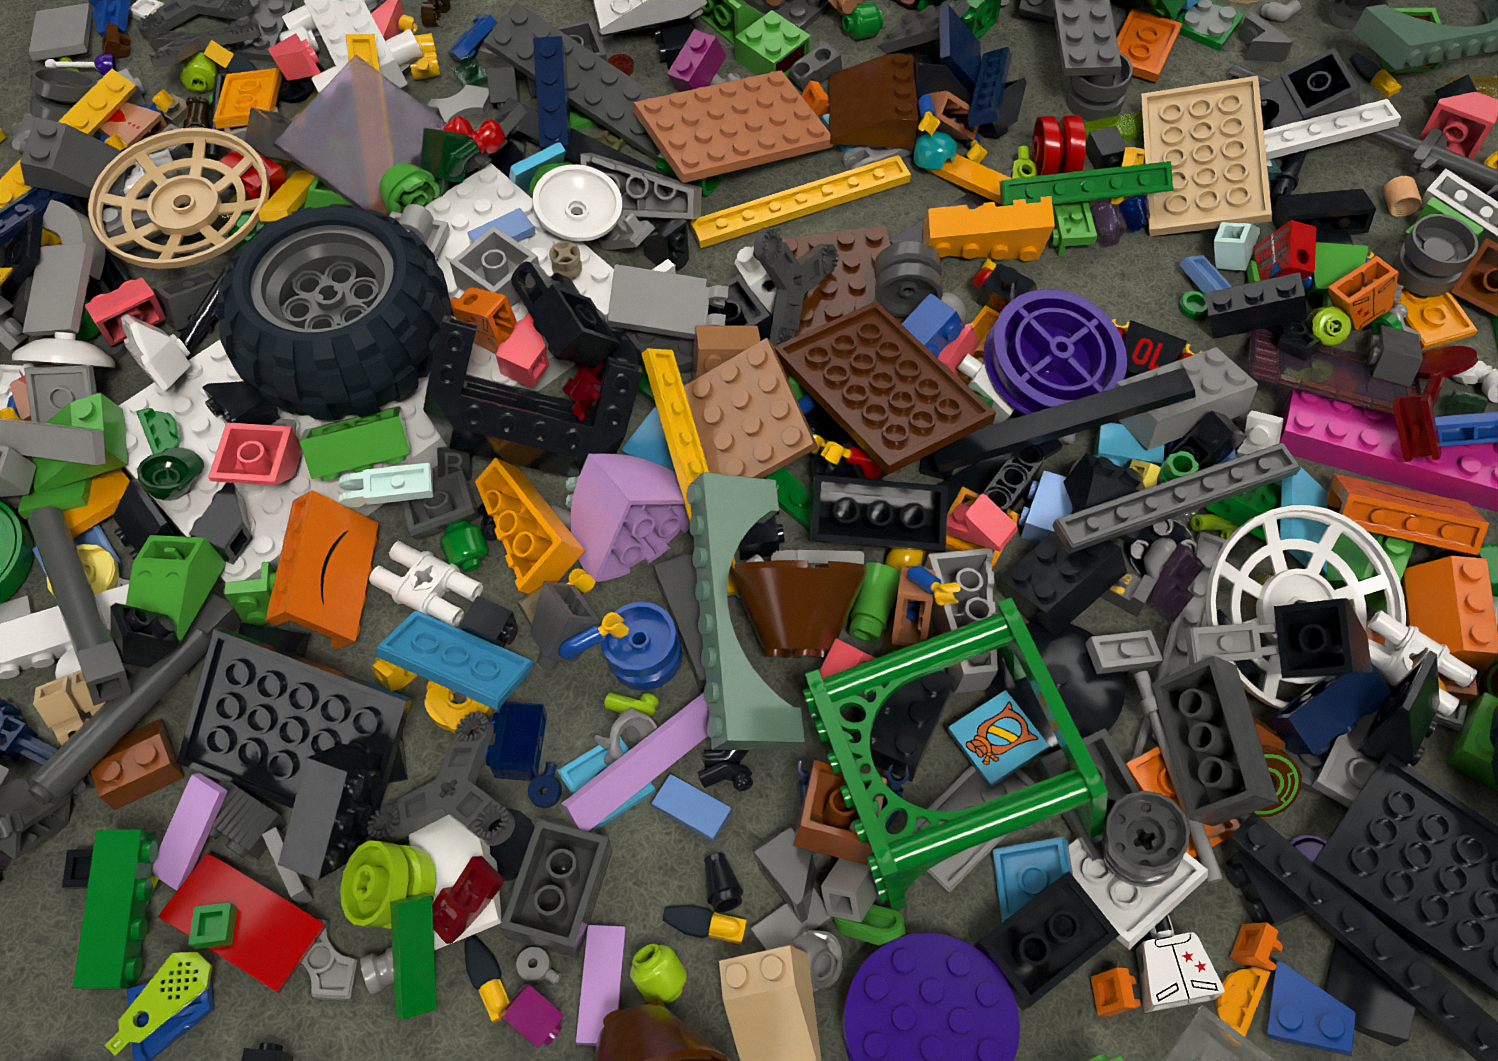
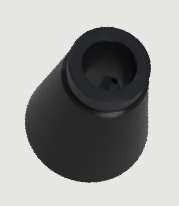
M713 853L704 859L707 902L713 906L716 912H727L737 908L742 903L743 889L725 854Z

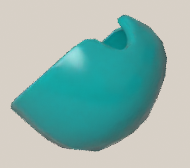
M935 131L932 136L926 133L919 137L915 143L913 162L921 168L941 169L948 158H950L951 162H954L958 148L957 142L949 134Z

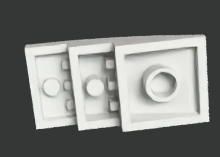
M451 790L448 794L452 796L456 791ZM449 815L409 835L410 846L424 849L431 856L435 866L436 888L433 902L442 888L453 887L473 856H482L498 872L497 862L490 855V846ZM499 891L475 921L454 942L502 923ZM433 930L434 951L449 945Z

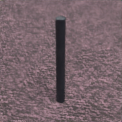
M221 74L214 76L209 129H216L213 119L225 80V76ZM208 144L207 159L218 161L220 145Z

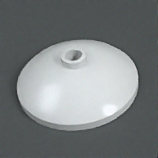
M565 165L547 172L537 182L533 192V210L540 224L552 234L571 241H589L604 236L616 226L621 216L622 197L614 181L603 172L585 165Z
M55 332V338L34 340L17 349L12 354V361L66 366L93 365V367L115 368V361L110 355L93 344L75 340L76 334Z

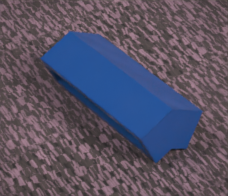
M1498 412L1435 417L1440 446L1498 442Z

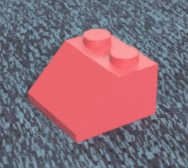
M1479 92L1440 99L1419 140L1423 141L1431 129L1438 128L1442 131V135L1448 136L1446 149L1474 159L1498 117V99Z
M142 277L137 280L126 281L118 289L108 294L97 295L90 303L84 305L110 347L127 338L122 330L121 317L128 314L152 326L166 319L155 294Z
M226 423L208 476L209 480L212 482L278 485L294 477L302 448L292 426Z

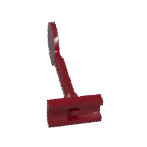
M1446 346L1422 353L1423 361L1416 377L1428 379L1423 394L1397 397L1392 402L1404 462H1411L1412 458L1417 456L1432 455V460L1440 459L1442 451L1433 408L1445 378L1465 372L1478 362L1475 349L1467 346Z

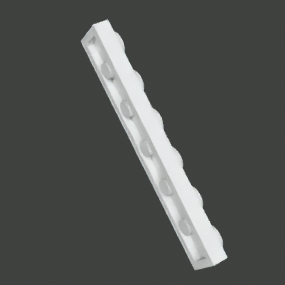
M1385 99L1264 130L1266 160L1396 127L1399 125L1401 116L1390 101Z

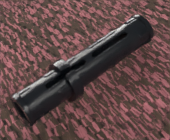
M1309 149L1288 154L1282 171L1276 176L1274 181L1275 189L1270 197L1272 205L1275 204L1278 196L1291 195L1292 191L1297 188L1299 183L1298 175Z
M223 267L222 272L194 315H189L187 318L189 323L179 336V339L191 354H193L194 349L205 332H210L212 329L210 324L217 315L219 287L223 285L224 276L228 274V269Z

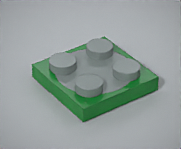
M1201 0L1190 9H1185L1176 22L1183 23L1179 35L1220 52L1241 23L1244 14L1212 0Z

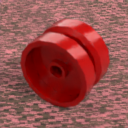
M1080 115L1063 116L1059 123L1055 116L1037 117L1032 136V161L1036 163L1038 176L1083 171L1086 137L1082 117Z

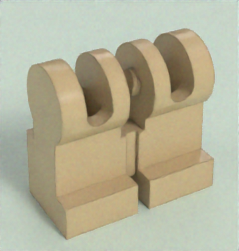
M78 670L73 672L72 682L68 675L36 687L33 705L48 728H52L62 746L74 734V731H77L89 719L86 713L90 711L93 716L106 702L93 705L82 671Z

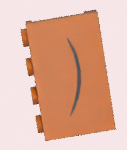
M1335 473L1328 491V506L1340 508L1339 514L1348 517L1368 532L1478 555L1489 523L1466 501Z
M313 490L293 500L265 621L277 626L284 622L292 621L332 638L330 646L335 649L356 642V638L360 633L359 622L361 612L366 602L365 591L367 581L372 572L373 550L378 541L376 535L379 523Z

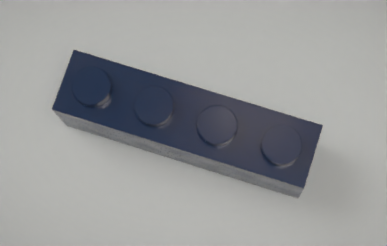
M562 36L533 38L540 149L542 151L556 143H561L566 150L564 158H573L567 59Z

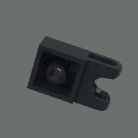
M1335 47L1281 73L1280 78L1259 88L1262 115H1277L1276 118L1263 127V131L1361 106L1359 87Z
M527 261L521 263L515 269L511 277L512 285L533 318V326L545 337L549 344L548 350L555 358L559 360L565 359L579 366L585 365L596 368L620 344L591 298L581 295L569 277L559 273H554L549 277L540 266ZM528 273L531 274L536 282L531 288H528L525 284V278Z

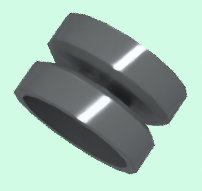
M39 68L31 71L30 89L36 94L30 96V114L34 117L58 122L97 84V80L84 73L61 68Z
M913 241L894 243L884 248L877 255L874 265V277L876 280L875 300L891 315L907 318L930 293L941 300L943 288L939 253L929 245Z

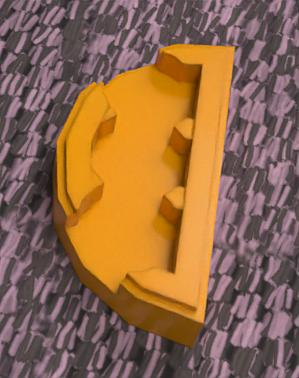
M1257 967L1239 969L1229 974L1222 982L1225 992L1215 1001L1219 1021L1226 1032L1239 1043H1242L1245 1039L1271 973Z

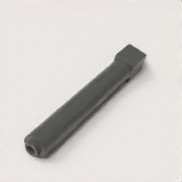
M45 506L35 510L29 516L28 523L93 705L95 706L131 694L125 669L115 643L110 636L63 511L53 506Z
M209 592L179 646L150 668L141 667L128 680L131 694L107 701L28 779V784L31 787L28 790L29 794L43 805H46L48 802L58 804L208 651L213 629L222 627L233 632L238 629L241 622L238 613L231 603Z

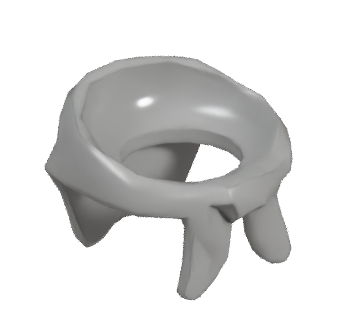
M634 708L619 714V718L611 727L610 738L596 735L594 738L601 747L609 749V753L604 757V763L606 765L611 764L624 755L620 749L619 740L625 728L627 738L637 745L657 729L654 720Z

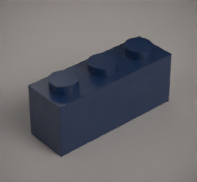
M1372 662L1371 673L1324 676L1270 718L1293 754H1310L1311 756L1322 754L1330 748L1331 744L1329 742L1337 735L1341 736L1349 733L1357 726L1355 721L1360 717L1372 714L1383 706L1381 701L1389 696L1392 691Z

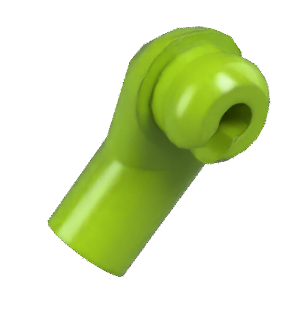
M1216 514L1194 515L1191 519L1193 530H1221V538L1228 539L1239 528L1237 525Z
M610 692L606 696L604 704L606 709L618 713L634 708L651 717L657 712L655 708L658 706L659 700L650 693L642 694L640 700Z

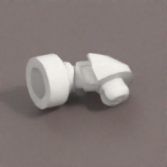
M1478 360L1472 368L1452 376L1454 380L1465 386L1483 383L1482 392L1490 401L1498 403V370L1496 368L1492 370V366Z

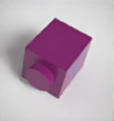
M523 984L498 1015L536 1048H539L542 1043L548 1046L556 1038L562 1029L559 1022L564 1017L557 1008L529 984Z

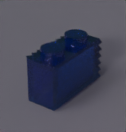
M504 702L500 712L494 713L492 723L494 725L493 733H496L494 745L488 746L486 753V765L490 767L494 778L532 781L538 776L547 722V712L544 704Z

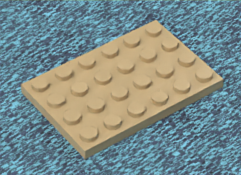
M1258 76L1141 94L1145 164L1171 161L1173 191L1147 194L1150 237L1219 228L1221 222L1254 224L1272 221Z

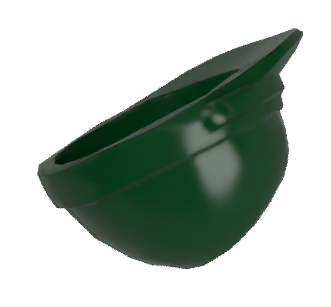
M172 448L147 456V458L141 461L137 468L138 481L156 499L163 501L176 500L190 489L195 478L202 472L204 461L197 453L190 449Z

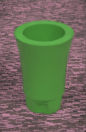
M871 562L864 564L867 566V576L856 598L851 613L852 619L848 633L856 639L868 643H877L881 632L886 629L891 612L897 601L901 572L891 566Z

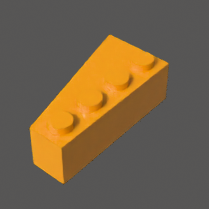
M1040 197V202L1026 204V199L1013 200V205L998 207L995 206V202L983 203V205L976 209H969L967 205L930 208L922 225L923 243L935 249L940 257L955 256L968 259L978 257L993 258L995 260L1021 259L1023 261L1039 259L1055 226L1052 197Z
M495 457L476 479L475 483L488 515L492 516L496 528L494 531L498 540L503 542L507 555L505 558L508 566L514 569L517 579L515 583L518 591L530 594L543 586L544 582L558 583L585 552V549L520 468Z

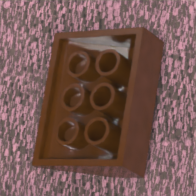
M902 53L894 55L885 54L829 75L830 144L914 149L918 126V108L913 56H907Z

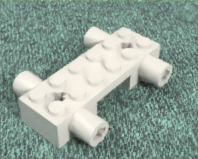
M304 0L306 5L282 16L289 30L302 26L307 31L311 30L314 37L321 35L336 66L311 77L324 101L330 100L340 82L352 87L346 34H375L383 96L408 84L402 71L424 55L410 29L386 41L384 40L370 13V10L384 0Z

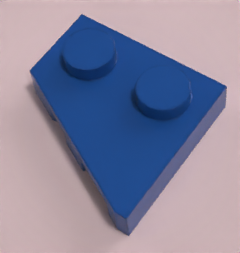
M88 0L95 7L92 15L96 20L98 34L103 37L107 22L118 25V32L125 33L128 26L127 18L131 0Z
M490 14L477 15L473 20L475 24L469 31H464L458 41L448 51V54L455 61L469 60L477 51L474 47L481 40L484 41L493 30V27L498 22Z
M1277 961L1267 1032L1268 1038L1352 1056L1356 1012L1285 963Z
M211 978L209 988L177 1015L172 1016L141 1043L132 1042L133 1061L152 1060L214 1011ZM147 984L127 989L128 1007H130ZM146 1012L141 1013L137 1018V1024L140 1028L144 1027L149 1021V1016Z

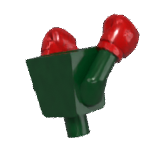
M456 116L451 119L442 130L424 128L420 168L434 176L435 182L440 189L439 197H441L449 190L450 181L458 183L464 181L469 158L476 153L482 154L486 151L488 154L499 151L500 146L505 141V134L501 126L493 119L485 120L481 127L474 131L468 120L462 116Z

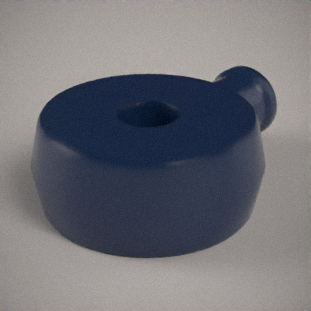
M546 763L544 774L535 777L529 784L528 796L536 807L550 808L557 804L561 798L562 787L559 780L554 777L558 767L556 764ZM547 788V793L543 795V789Z

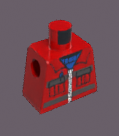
M1290 220L1255 245L1253 250L1260 280L1299 272L1302 281L1311 276L1315 271L1316 226Z

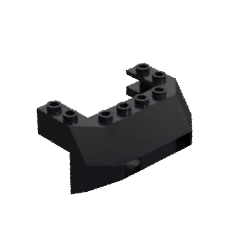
M444 315L427 384L423 410L449 449L492 459L496 457L508 463L567 477L580 476L588 454L617 453L626 436L642 376L640 365L608 357L599 390L600 397L596 401L595 406H590L585 413L586 417L581 422L572 411V407L576 403L575 401L466 374L478 323H470Z

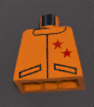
M1375 256L1328 287L1333 307H1339L1348 314L1353 330L1365 331L1370 329L1372 321L1392 308L1399 272L1381 258Z
M470 287L459 299L454 297L450 300L451 316L458 320L478 323L474 343L496 354L499 345L502 342H506L513 333L517 321L507 296Z

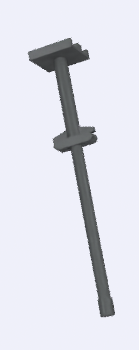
M1236 63L1231 67L1230 75L1227 77V79L1233 80L1258 76L1259 88L1274 81ZM1392 128L1367 134L1413 153L1412 161L1408 167L1412 172L1421 171L1424 173L1433 166L1439 165L1492 188L1498 185L1497 169L1446 149L1448 136L1442 135V131L1438 128L1431 129L1423 141Z

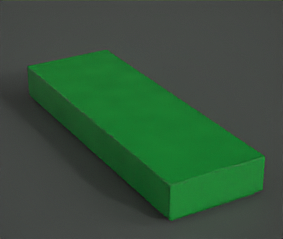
M426 893L390 902L395 1017L400 1020L437 1009L432 896Z

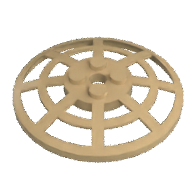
M181 128L165 131L133 144L118 154L104 168L91 190L88 203L89 219L93 231L103 246L114 256L128 263L156 269L195 265L228 251L243 240L260 220L258 210L268 202L270 191L269 177L256 151L245 141L230 133L207 128ZM194 143L192 158L174 160L156 167L148 157L149 154L170 146ZM206 143L230 148L240 153L244 158L231 169L219 161L205 158ZM135 162H138L146 172L132 186L126 197L108 194L117 178ZM253 165L261 180L262 191L260 198L246 201V191L240 177ZM190 168L189 175L176 176L170 179L164 176L176 170ZM203 168L214 170L224 175L214 185L208 179L201 176ZM154 182L157 185L150 194L148 201L137 200L141 192L150 183ZM233 184L237 191V202L222 204L219 194ZM185 203H190L188 206H186V207H184V208H180V207L184 206ZM104 204L122 208V222L127 233L111 238L107 236L102 215ZM133 210L147 212L152 222L135 229L132 219ZM254 210L247 222L237 232L227 239L223 238L236 225L243 212ZM233 214L218 232L210 226L217 219L218 215ZM158 231L170 235L166 246L152 243L144 237ZM200 232L206 238L194 244L180 246L184 236ZM135 241L138 245L161 253L158 259L141 258L127 254L117 247ZM210 244L214 245V247L194 255L173 259L175 254L195 251Z

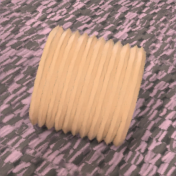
M1399 176L1393 178L1382 189L1388 211L1392 216L1411 215L1422 204L1417 185L1412 177Z

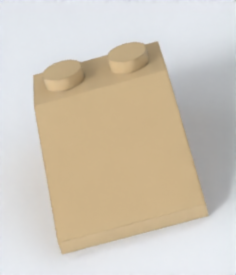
M788 945L719 961L723 1003L740 1061H822L808 953Z

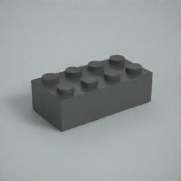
M1212 656L1152 683L1189 820L1216 826L1279 803L1237 665Z

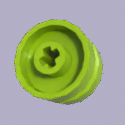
M369 840L358 846L347 862L341 881V905L345 917L353 925L391 929L390 902L423 893L431 895L433 902L436 888V873L431 856L420 847L396 845L381 841Z

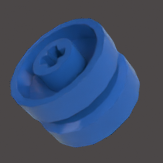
M634 602L617 609L614 613L619 614L624 619L622 623L629 628V631L624 637L619 639L614 638L610 633L603 636L604 640L601 641V646L611 672L621 684L633 690L648 691L663 686L673 679L681 667L683 657L680 639L672 617L664 608L650 602Z

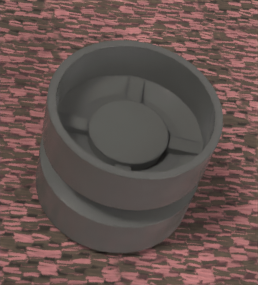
M1119 52L1122 65L1120 74L1071 76L1066 95V104L1074 115H1080L1083 120L1090 122H1105L1118 116L1122 110L1133 73L1132 64L1125 55Z
M1432 214L1419 219L1393 261V268L1399 272L1398 282L1409 291L1418 295L1434 297L1446 294L1454 287L1464 269L1477 252V237L1466 223L1449 215Z

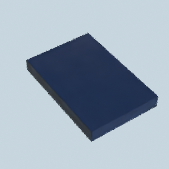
M949 4L941 6L939 9L940 58L961 82L974 93L981 65V42Z

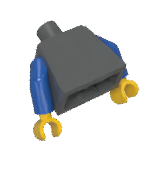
M577 568L572 570L568 583L563 581L562 583L544 582L530 629L531 636L541 649L537 663L542 668L554 670L559 660L576 661L585 650L603 641V636L610 633L614 638L619 639L624 637L629 631V628L622 623L624 619L614 612L606 614L602 620V625L597 627L600 619L580 593L590 591L595 585V580L583 569Z

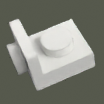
M1252 410L1247 416L1245 428L1247 438L1237 450L1236 457L1238 458L1279 444L1284 418Z

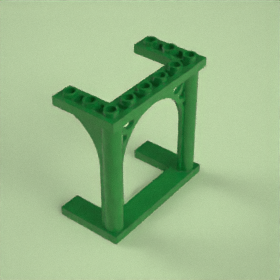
M1012 597L998 602L997 614L825 678L821 677L819 669L805 674L809 688L803 689V693L819 740L821 739L822 742L827 741L830 749H833L832 752L827 753L834 774L842 773L846 785L840 786V790L847 808L855 806L859 819L854 820L853 824L861 843L868 841L873 854L866 856L878 895L882 903L889 900L893 910L898 911L907 907L905 900L907 889L918 877L938 863L964 850L1067 811L1076 809L1089 838L1104 833L1108 791ZM1000 648L1014 681L1027 677L1072 770L965 810L933 811L915 806L903 800L883 782L872 760L870 748L871 731L879 710L886 700L905 684ZM876 693V699L870 703L860 696L865 694L867 698L870 694ZM847 706H857L864 710L866 718L861 722H850L841 716V710ZM848 732H859L862 737L860 742L852 743L854 742L853 737ZM853 755L860 758L855 761ZM868 766L871 768V771L868 774H862L860 772L861 769ZM871 783L868 789L866 790L864 784ZM878 796H883L887 799L888 804L881 810L877 818L876 814L879 811L878 800L875 802L874 800ZM895 811H904L908 816L907 825L904 830L898 834L888 833L886 822L889 816ZM925 819L930 823L928 827L920 826V832L915 833L917 820Z

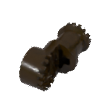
M427 0V2H422L421 19L423 26L438 27L439 25H437L436 20H440L438 19L441 17L440 13H447L450 10V0Z
M197 96L187 98L188 115L184 120L183 128L209 129L210 124L207 122L208 112L211 111L212 103L208 100L206 101L205 98L201 100L202 97H199V99H197ZM185 143L186 148L188 147L189 150H193L194 143Z

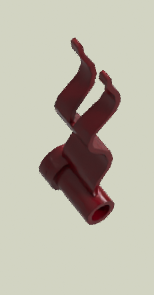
M602 362L596 368L581 365L574 377H569L562 387V390L576 402L572 407V411L581 422L586 417L585 413L592 403L600 397L601 382L596 376L604 366Z

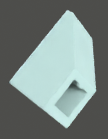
M1221 222L1214 239L1216 269L1246 271L1253 253V247L1256 245L1260 234V228L1248 223Z

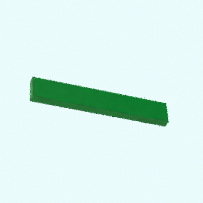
M1171 161L999 181L1001 206L1013 205V200L1026 199V204L1040 202V197L1048 196L1052 197V205L1173 191Z

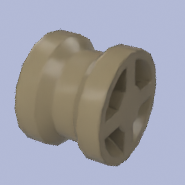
M561 241L553 245L549 253L553 273L562 274L570 279L579 276L582 271V262L578 246L570 241Z

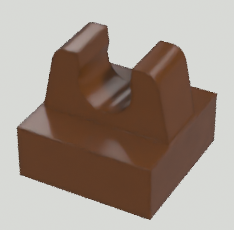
M107 22L102 39V54H114V57H128L131 51V47H129L131 38L119 33L118 25Z

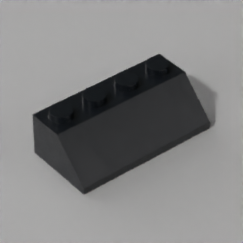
M815 475L811 485L810 541L945 552L948 486Z

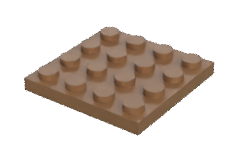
M768 338L684 386L709 473L763 479L818 448L773 344Z

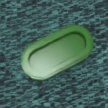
M875 904L871 905L862 922L834 917L835 927L839 933L879 946H883L906 934L904 917L900 912Z

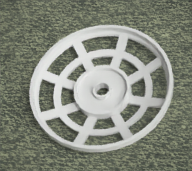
M1290 505L1266 511L1249 519L1236 529L1221 547L1213 562L1207 583L1206 613L1208 626H1218L1216 592L1219 575L1233 584L1230 598L1232 624H1242L1240 601L1243 590L1257 599V618L1244 623L1258 622V625L1275 624L1274 606L1290 605L1295 602L1306 603L1348 598V600L1352 599L1353 609L1366 631L1367 612L1364 595L1383 589L1388 615L1406 626L1404 594L1399 577L1390 558L1380 544L1363 527L1348 517L1326 508L1311 505ZM1282 518H1305L1322 522L1328 525L1319 543L1304 539L1280 540L1277 520ZM1263 524L1266 545L1250 555L1240 570L1226 562L1225 559L1229 551L1239 539L1252 529ZM1341 533L1349 537L1363 550L1373 564L1378 576L1358 582L1347 563L1331 551ZM1283 550L1305 551L1311 553L1312 556L1305 569L1288 570ZM1269 556L1274 576L1269 578L1262 586L1249 578L1248 575L1257 563ZM1325 561L1339 573L1346 584L1345 587L1334 590L1328 581L1319 575ZM1277 633L1265 635L1272 644H1278ZM1368 639L1370 644L1389 656L1395 650L1394 644L1385 639L1384 645ZM1279 654L1271 655L1269 662L1264 658L1251 659L1261 670L1266 672L1261 691L1238 669L1243 688L1260 701L1279 710L1290 703L1276 698L1279 679L1296 684L1316 683L1323 678H1282Z

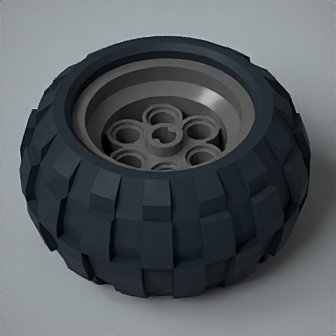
M331 204L328 207L318 208L308 207L268 223L256 232L257 235L249 243L239 248L227 268L228 274L224 276L223 285L219 287L217 299L219 337L231 364L240 378L251 388H258L261 395L275 407L290 414L295 412L301 415L308 413L315 420H340L344 415L357 414L358 417L381 411L379 407L392 400L399 402L418 388V379L426 377L430 373L444 315L451 316L448 287L444 273L438 266L433 252L412 230L408 232L396 219L373 209L359 210L358 208H353L352 205Z

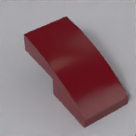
M482 856L471 857L453 887L442 888L432 904L433 930L446 944L453 943L475 921L505 882L503 877Z

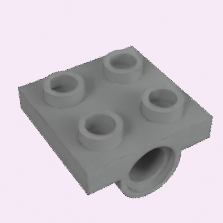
M417 204L407 205L403 213L392 211L390 217L396 219L408 232L412 230L433 252L437 260L450 231L448 222L435 220L429 210Z

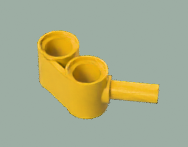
M432 33L415 35L414 37L424 56L410 64L413 80L441 76Z

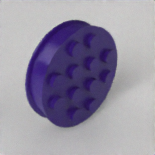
M1039 289L1016 297L1002 310L987 335L984 346V363L988 377L998 394L1016 411L1027 415L1114 389L1118 381L1124 380L1127 369V354L1124 341L1117 327L1099 307L1087 299L1067 291Z
M917 933L899 937L886 943L871 954L859 968L851 983L843 1012L842 1024L844 1045L849 1061H1014L1018 1049L1020 1031L1019 1014L1015 998L1007 980L996 965L974 946L960 939L936 933Z

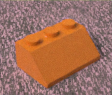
M1449 556L1405 568L1402 576L1407 627L1409 625L1417 626L1421 633L1440 645H1447L1448 649H1450L1449 654L1475 670H1484L1498 657V631L1487 559Z

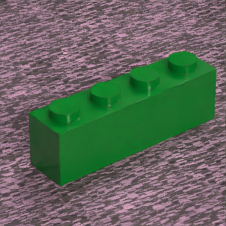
M96 830L73 988L92 991L127 990L128 988L136 987V981L140 979L143 969V962L140 957L141 942L146 938L148 931V922L145 917L146 905L153 893V882L150 879L151 867L158 855V844L155 841V835L143 830Z

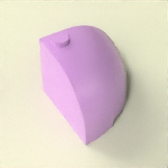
M588 454L574 489L570 522L571 533L585 549V552L579 558V562L585 572L595 582L627 575L630 573L629 568L645 559L649 564L670 549L667 543L681 530L684 533L688 531L690 520L677 475L674 471L655 462L630 455Z

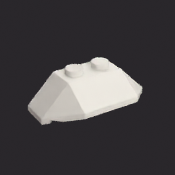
M128 314L121 317L122 330L127 337L124 339L125 347L142 370L162 391H165L191 366L186 358L190 352L174 334L169 336L163 330Z

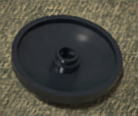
M1034 622L1025 624L1081 738L1088 737L1104 728L1109 732L1116 723L1123 708L1125 682L1122 671L1096 673L1085 644L1090 637L1095 635L1079 626L1069 624L1053 637ZM998 648V671L989 687L985 690L987 702L1006 690L1049 745L1047 751L1056 752L1060 750L1061 747L1027 677L1014 681L1000 648Z

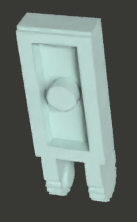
M430 463L366 469L363 472L350 473L339 478L340 488L343 490H356L342 493L339 496V503L348 508L362 507L364 504L371 505L434 497L433 470Z

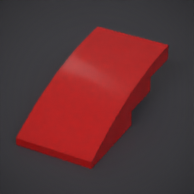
M206 853L158 917L189 937L194 907L232 903L237 907L232 945L210 947L207 949L279 994L322 934L326 925L273 891Z

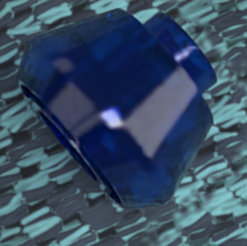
M1136 195L1122 201L1113 208L1112 220L1123 230L1130 229L1131 232L1141 230L1147 225L1146 221L1150 218L1148 198Z

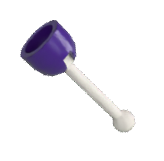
M100 54L95 58L94 62H56L53 59L45 61L46 68L95 67L101 75H106L111 69L116 71L114 54Z

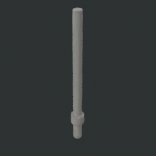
M1148 671L1136 673L1134 677L1143 699L1140 705L1144 716L1150 719L1181 809L1186 815L1190 834L1200 862L1208 869L1207 881L1208 883L1221 881L1223 878L1203 823L1189 820Z

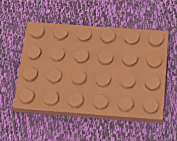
M782 70L665 96L648 98L634 102L633 106L634 114L682 183L833 146V144H830V132Z

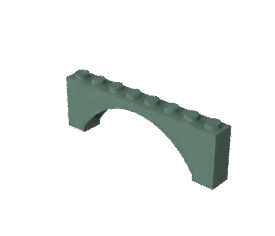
M1486 0L1481 8L1486 14L1488 23L1471 27L1450 26L1425 21L1391 9L1386 4L1365 7L1352 32L1395 70L1498 51V0Z
M702 472L689 485L687 501L691 504L690 533L694 537L695 549L692 562L697 572L695 596L700 606L698 629L700 634H702L703 640L701 663L703 668H705L706 674L704 698L708 703L709 709L707 733L711 738L712 750H791L805 742L801 707H792L778 696L752 667L736 638L730 619L727 597L729 570L741 540L755 523H765L779 511L776 480Z

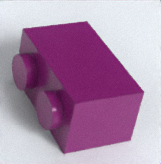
M696 29L693 30L667 73L678 92L709 86L726 58V54L717 37Z

